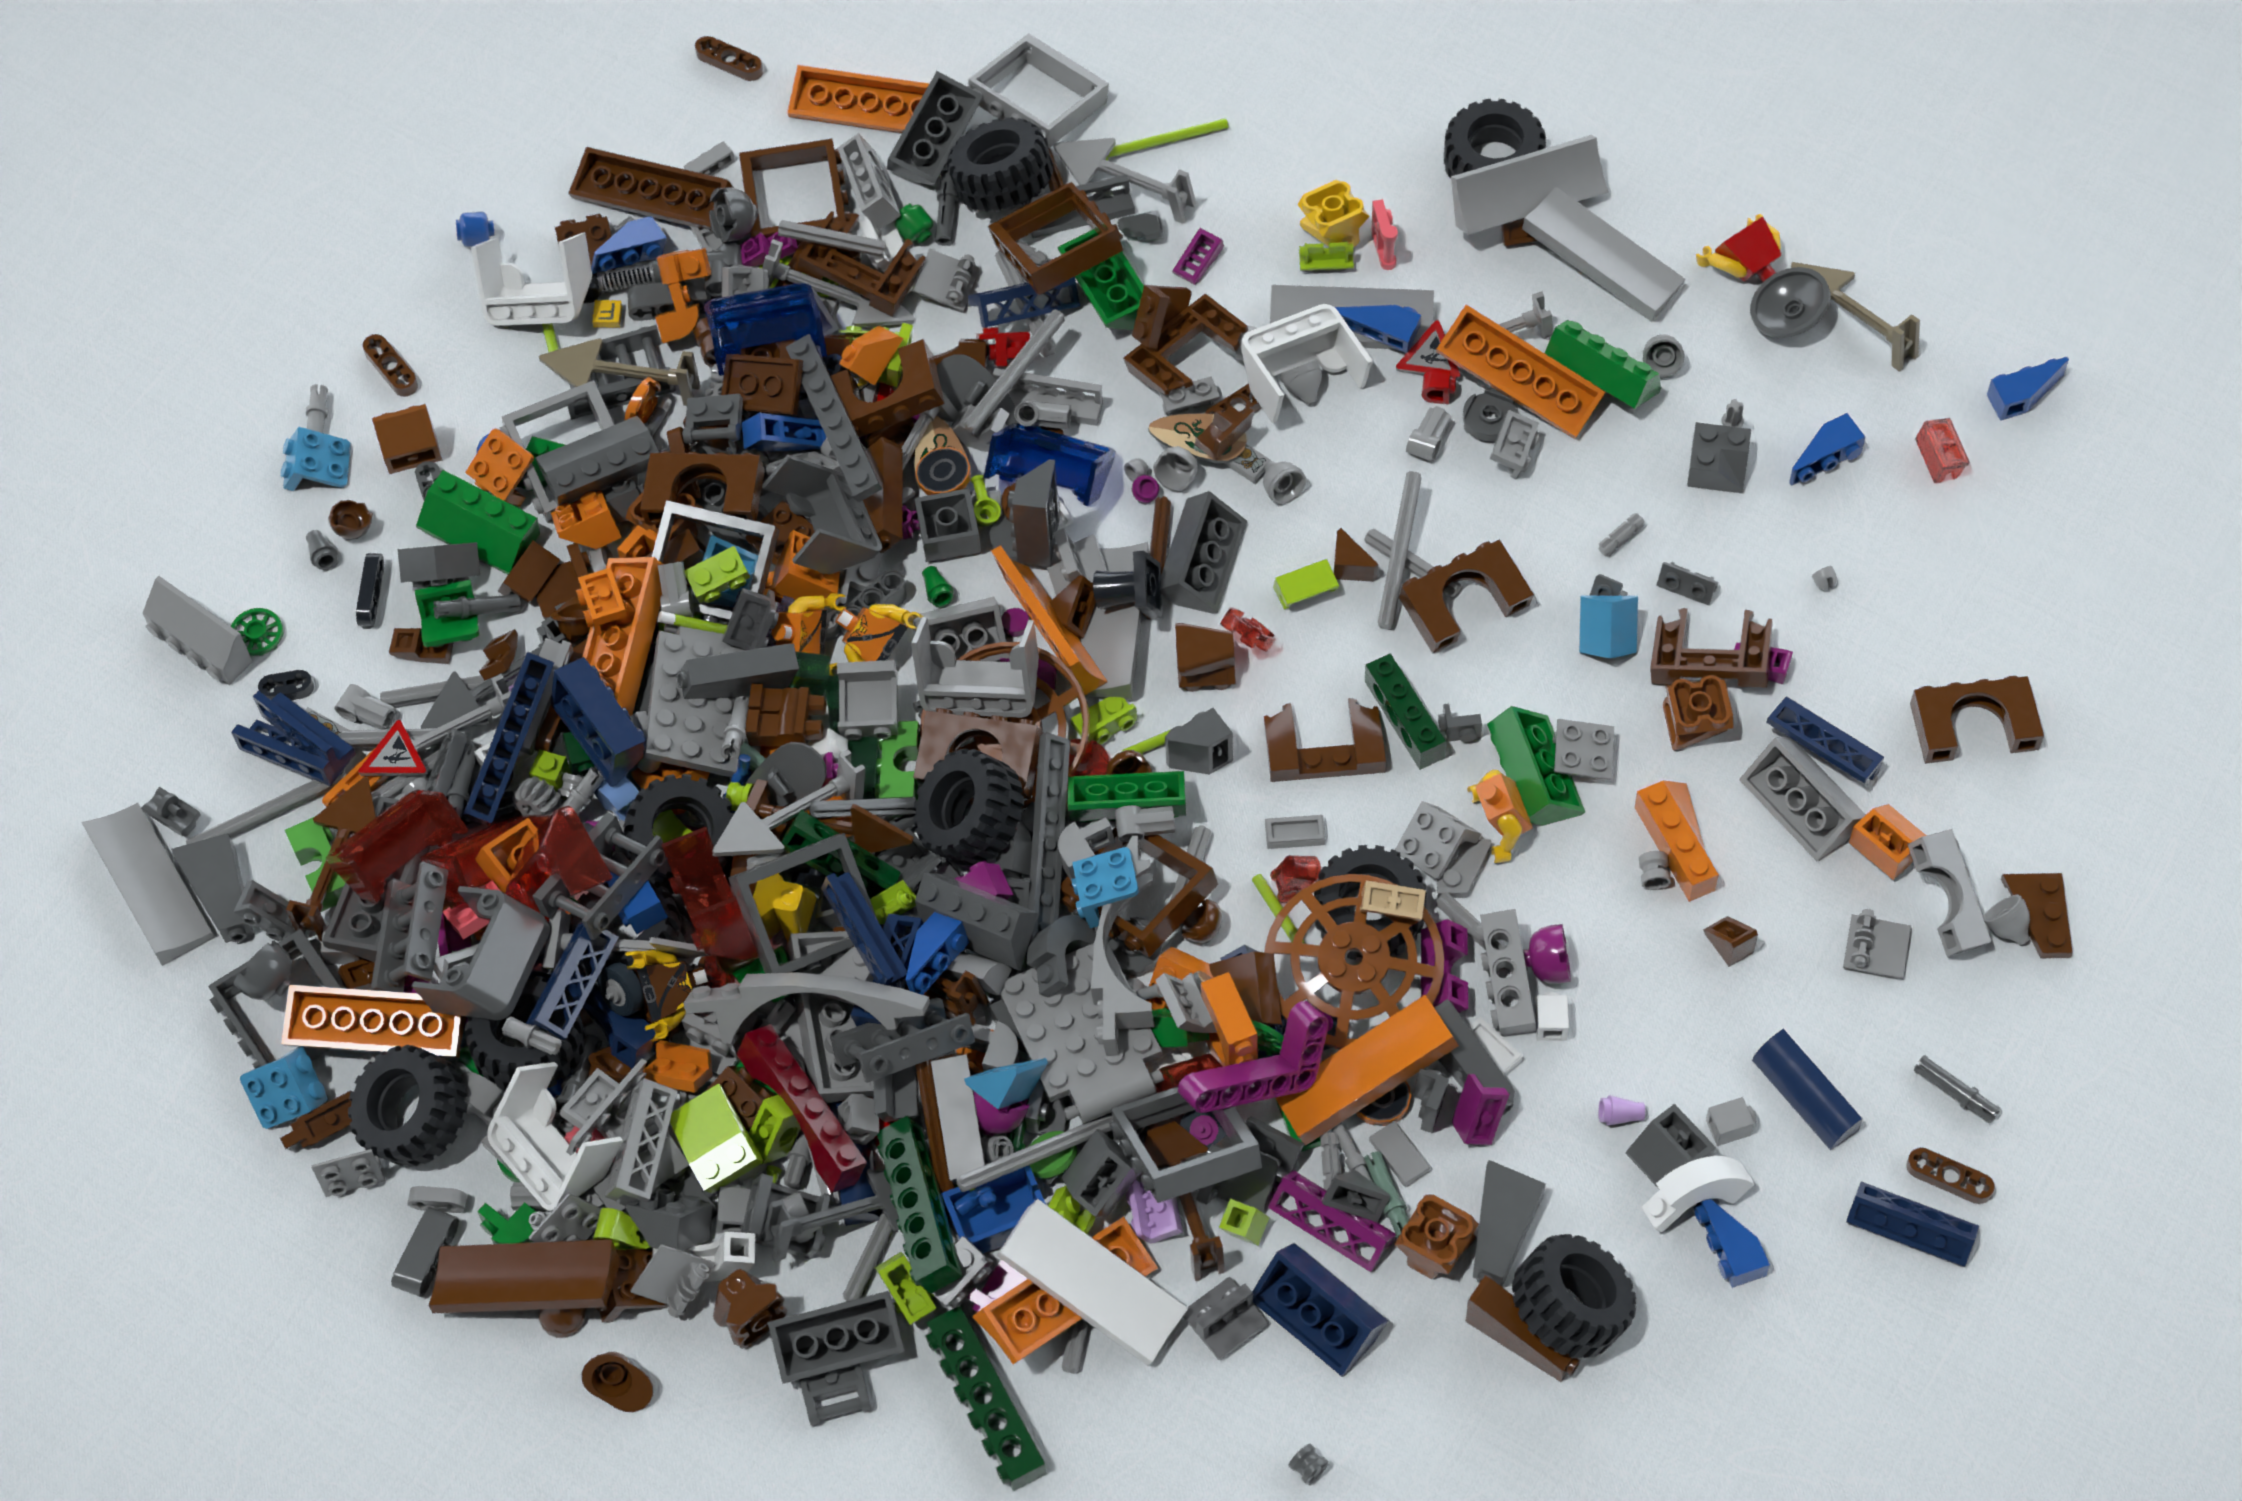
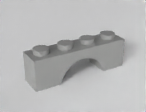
M1952 829L1923 836L1907 844L1917 872L1930 875L1936 879L1946 892L1948 914L1944 922L1937 928L1946 956L1973 950L1990 943L1989 928L1984 922L1978 897L1972 888L1969 871L1964 865L1959 851V843Z

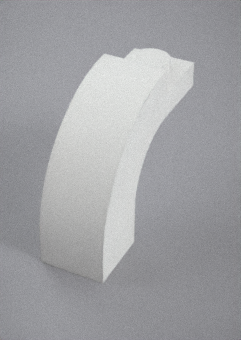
M1726 1156L1704 1157L1676 1168L1656 1183L1659 1191L1642 1206V1209L1654 1228L1663 1232L1691 1206L1712 1198L1723 1199L1734 1204L1755 1183L1740 1161Z
M724 1231L718 1241L705 1245H695L683 1252L715 1262L708 1279L703 1283L722 1281L737 1269L748 1272L755 1263V1233ZM653 1248V1256L657 1251V1248Z

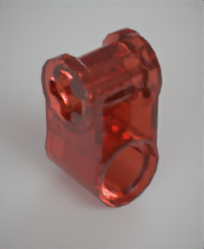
M1288 855L1277 868L1271 871L1270 877L1276 883L1279 892L1277 899L1280 903H1287L1302 889L1318 880L1321 866L1316 856Z

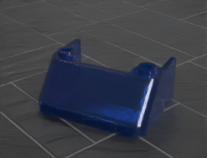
M797 283L709 300L704 305L719 376L724 375L722 363L725 364L726 354L741 355L742 348L791 339L797 341L808 334L811 335L816 346H819L821 356H827L821 316L812 287L809 284Z
M1013 423L992 435L983 478L989 479L997 474L999 479L1003 481L1015 482V478H1021L1049 459L1055 460L1057 486L1072 489V493L1077 496L1078 501L1083 502L1084 506H1090L1101 496L1114 462L1116 451L1104 445L1033 426Z

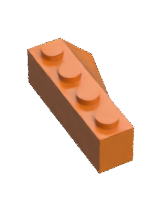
M1663 780L1638 790L1634 808L1659 851L1665 852L1668 855V867L1688 901H1693L1714 892L1719 874L1706 854L1687 783Z

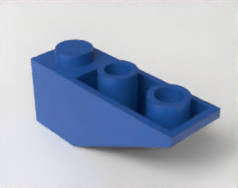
M652 216L629 221L594 252L591 266L592 274L656 259V257L663 255L667 237Z
M2068 357L2050 359L2044 364L2034 367L2027 366L2017 372L2007 375L2000 374L1991 379L1987 397L2000 421L2025 414L2064 376L2069 361Z
M1848 413L1822 425L1792 467L1789 481L1791 486L1799 482H1807L1815 474L1822 471H1830L1838 463L1847 459H1855L1861 454L1865 435Z
M599 866L594 869L602 885L607 883L611 887L620 877ZM648 880L618 913L624 926L626 927L631 924L636 935L668 918Z
M934 912L917 930L905 979L909 991L923 995L969 944L962 921Z
M1707 1199L1697 1203L1694 1207L1696 1219L1699 1224H1704L1708 1232L1706 1234L1708 1246L1712 1252L1716 1251L1720 1260L1718 1262L1720 1273L1724 1279L1729 1280L1731 1287L1733 1288L1766 1277L1770 1264L1758 1237L1713 1200Z

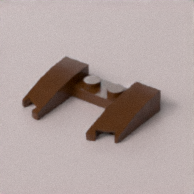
M830 211L820 228L851 234L859 220V215L851 213L849 222L834 221V212ZM906 239L884 274L840 253L841 248L809 242L799 257L798 271L819 280H823L826 277L869 298V306L893 317L921 270L925 257L923 255L917 261L909 252L913 248V242Z
M1205 293L1162 327L1157 349L1147 348L1140 344L1123 359L1129 373L1152 389L1167 395L1169 391L1183 386L1188 388L1194 385L1188 376L1166 360L1169 356L1200 332L1236 352L1240 346L1239 339L1242 333L1247 332L1249 329L1244 322Z
M1687 608L1678 610L1680 619L1666 624L1662 616H1658L1650 667L1652 684L1672 685L1674 681L1681 679V677L1703 678L1708 675H1714L1722 679H1738V687L1767 688L1772 640V619L1769 618L1766 625L1762 626L1752 621L1754 617L1753 611L1745 610L1740 650L1685 648Z
M1348 698L1353 744L1297 749L1291 703L1282 706L1283 711L1272 717L1265 715L1264 727L1270 782L1385 773L1386 757L1378 707L1374 706L1373 709L1358 705L1356 699Z

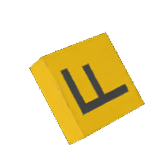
M595 300L592 319L593 327L620 328L622 301Z

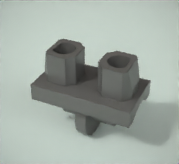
M161 787L156 790L152 799L141 807L145 814L182 837H186L196 827V821L201 816L198 810Z

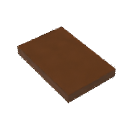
M726 354L721 395L740 394L743 398L742 411L797 415L803 360Z

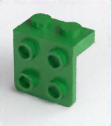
M471 580L415 590V598L421 617L422 641L425 647H440L457 641L467 642L480 635L478 615H471L467 619H461V617L436 619L433 607H437L434 606V601L457 600L462 596H466L467 599L475 598Z

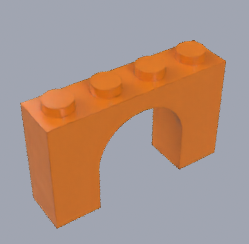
M1227 972L1201 982V997L1217 1031L1209 1033L1210 1040L1205 1041L1217 1068L1257 1060V1032L1230 973Z

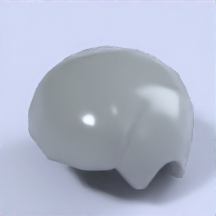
M1176 446L1164 450L1154 463L1153 469L1156 479L1162 486L1170 490L1181 491L1197 475L1198 463L1190 451Z

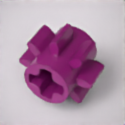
M906 505L902 507V539L900 541L908 538L913 539L914 530H920L916 510L911 512L907 509Z

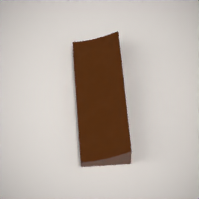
M586 147L568 194L574 199L713 231L709 211L714 210V202H710V197L717 188L734 187L728 179Z
M612 1239L440 1246L436 1280L429 1308L432 1313L606 1307L621 1259Z

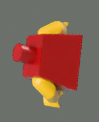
M1757 214L1755 221L1747 218V226L1715 249L1716 253L1712 254V249L1709 246H1704L1702 248L1704 256L1696 254L1697 264L1701 267L1711 265L1741 278L1743 281H1747L1757 274L1761 281L1764 282L1776 273L1771 264L1781 257L1780 233L1766 222L1762 214Z

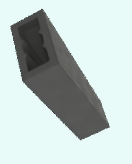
M794 644L686 660L681 671L677 674L678 687L682 688L684 699L750 697L751 684H763L764 688L769 689L788 688L799 670Z
M229 833L171 849L177 864L225 943L240 942L246 937L253 936V926L243 922V917L234 913V909L244 890L236 848Z
M1446 999L1436 1006L1435 1010L1459 1046L1438 1059L1439 1062L1462 1088L1465 1085L1468 1074H1475L1483 1087L1505 1088L1509 1093V1098L1502 1115L1506 1114L1513 1107L1515 1090L1452 1003Z
M1488 1160L1486 1165L1473 1278L1477 1279V1282L1480 1283L1486 1275L1503 1287L1543 1199L1546 1183L1491 1160Z

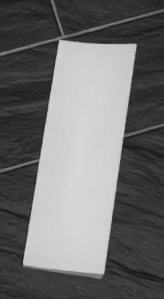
M1039 1199L1025 1210L997 1255L998 1258L1147 1366L1153 1362L1171 1332L1188 1310L1185 1305Z

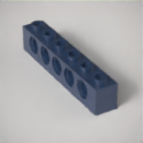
M530 652L526 653L462 817L488 827L492 824L555 662Z

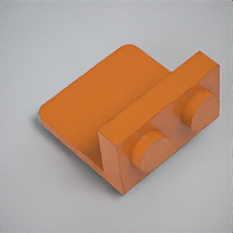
M494 428L487 436L465 473L473 478L475 485L482 490L490 491L493 495L507 503L520 507L526 497L515 490V488L531 465L533 455L504 432Z

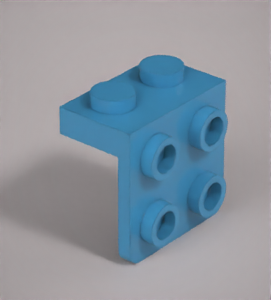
M298 427L291 438L285 440L283 454H286V461H284L281 468V477H284L283 489L294 491L303 478L339 488L345 487L348 479L350 442L348 440Z
M1127 847L1072 862L1075 878L1071 879L1076 896L1079 895L1080 900L1076 901L1077 911L1081 919L1086 918L1090 928L1097 927L1099 924L1100 915L1098 907L1134 897L1139 893L1132 854Z
M303 1046L292 1050L276 1061L245 1072L240 1076V1082L262 1127L266 1129L309 1113L328 1100L325 1088L319 1081L312 1066V1061L306 1054Z

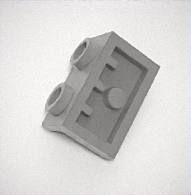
M1508 410L1489 459L1512 468L1510 477L1516 479L1520 471L1525 472L1529 466L1531 456H1528V452L1530 449L1533 450L1539 439V435L1536 434L1539 423Z

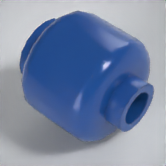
M485 212L462 213L460 220H456L457 241H462L465 247L475 246L489 240V236H495L493 220H488Z

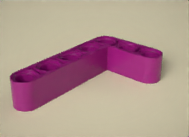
M1301 1001L1289 1013L1280 1055L1188 1074L1179 1083L1178 1093L1197 1112L1206 1113L1303 1092L1309 1089L1316 1080L1329 1021L1309 1002Z

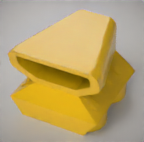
M1337 179L1303 194L1297 204L1306 215L1300 220L1301 228L1328 247L1329 243L1348 241V244H1353V247L1357 246L1360 242L1359 228L1370 217L1364 209L1363 201L1352 195L1350 185Z
M779 873L757 881L753 898L769 940L781 929L787 942L791 934L807 933L817 899L815 893L800 884L785 882Z

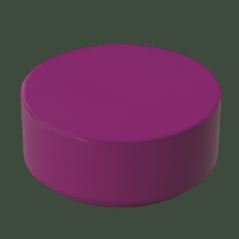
M1021 608L1006 610L1001 617L1004 633L1012 637L1022 636L1029 620L1027 612Z

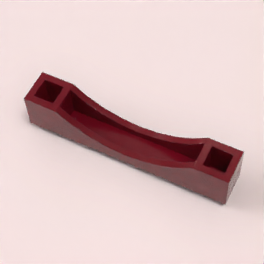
M770 1024L747 1032L737 1052L738 1058L752 1078L760 1080L771 1087L791 1109L806 1137L815 1169L831 1193L857 1184L867 1163L772 1025Z

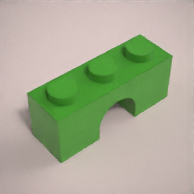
M898 721V735L879 739V749L882 750V758L877 759V773L880 775V783L875 785L876 799L914 797L916 801L918 800L919 795L917 791L920 784L913 778L914 771L899 770L903 763L917 760L921 740L918 721Z
M310 818L285 829V833L301 866L312 861L322 862L316 871L305 875L313 892L331 849L329 841L334 838L329 827L316 825L313 818ZM342 857L339 861V864L344 862ZM339 864L323 900L322 911L337 905L348 878V869L342 871Z

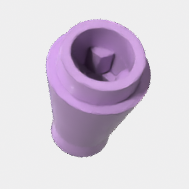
M1608 1095L1607 1098H1601L1599 1101V1121L1606 1122L1608 1126L1632 1121H1643L1645 1118V1105L1642 1102H1634Z

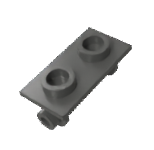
M1663 562L1656 586L1710 605L1713 592L1715 593L1719 582L1715 581L1712 576L1710 578L1697 572L1694 574L1689 569L1675 565V562L1670 564Z

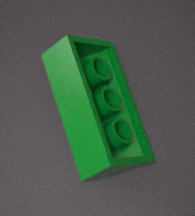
M1093 229L1058 246V251L1062 255L1098 236V234ZM1122 251L1075 276V279L1106 328L1134 329L1144 285Z
M1566 320L1555 327L1545 354L1634 409L1660 393L1659 373L1652 370L1651 366L1647 363L1635 360L1625 350L1613 347L1605 342L1603 337L1591 334L1575 321Z
M445 470L440 473L427 491L416 523V528L449 545L477 542L479 560L509 575L532 541H536L540 536L537 517Z
M1510 706L1487 723L1491 734V741L1495 745L1500 757V765L1505 770L1506 776L1516 782L1532 824L1544 826L1586 813L1572 776L1570 774L1554 772L1556 744L1553 743L1554 730L1548 715Z
M1184 771L1068 777V812L1070 821L1087 823L1092 820H1101L1105 817L1108 821H1116L1115 810L1123 806L1132 805L1139 806L1141 809L1172 806L1174 818L1186 816Z

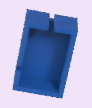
M1030 1165L975 1187L974 1189L985 1185L991 1187L993 1194L996 1196V1202L988 1208L979 1204L963 1216L957 1210L954 1203L969 1193L970 1190L962 1192L959 1187L941 1193L943 1205L957 1241L962 1236H965L982 1253L999 1248L1005 1244L1025 1210L1032 1203L1039 1199L1046 1204L1040 1189L1038 1190V1185Z

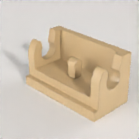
M1366 880L1362 888L1361 896L1363 898L1360 912L1378 913L1421 921L1426 890Z

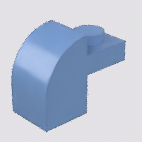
M626 776L613 787H610L606 780H604L594 792L605 810L612 811L619 821H625L631 803L634 802L639 793Z

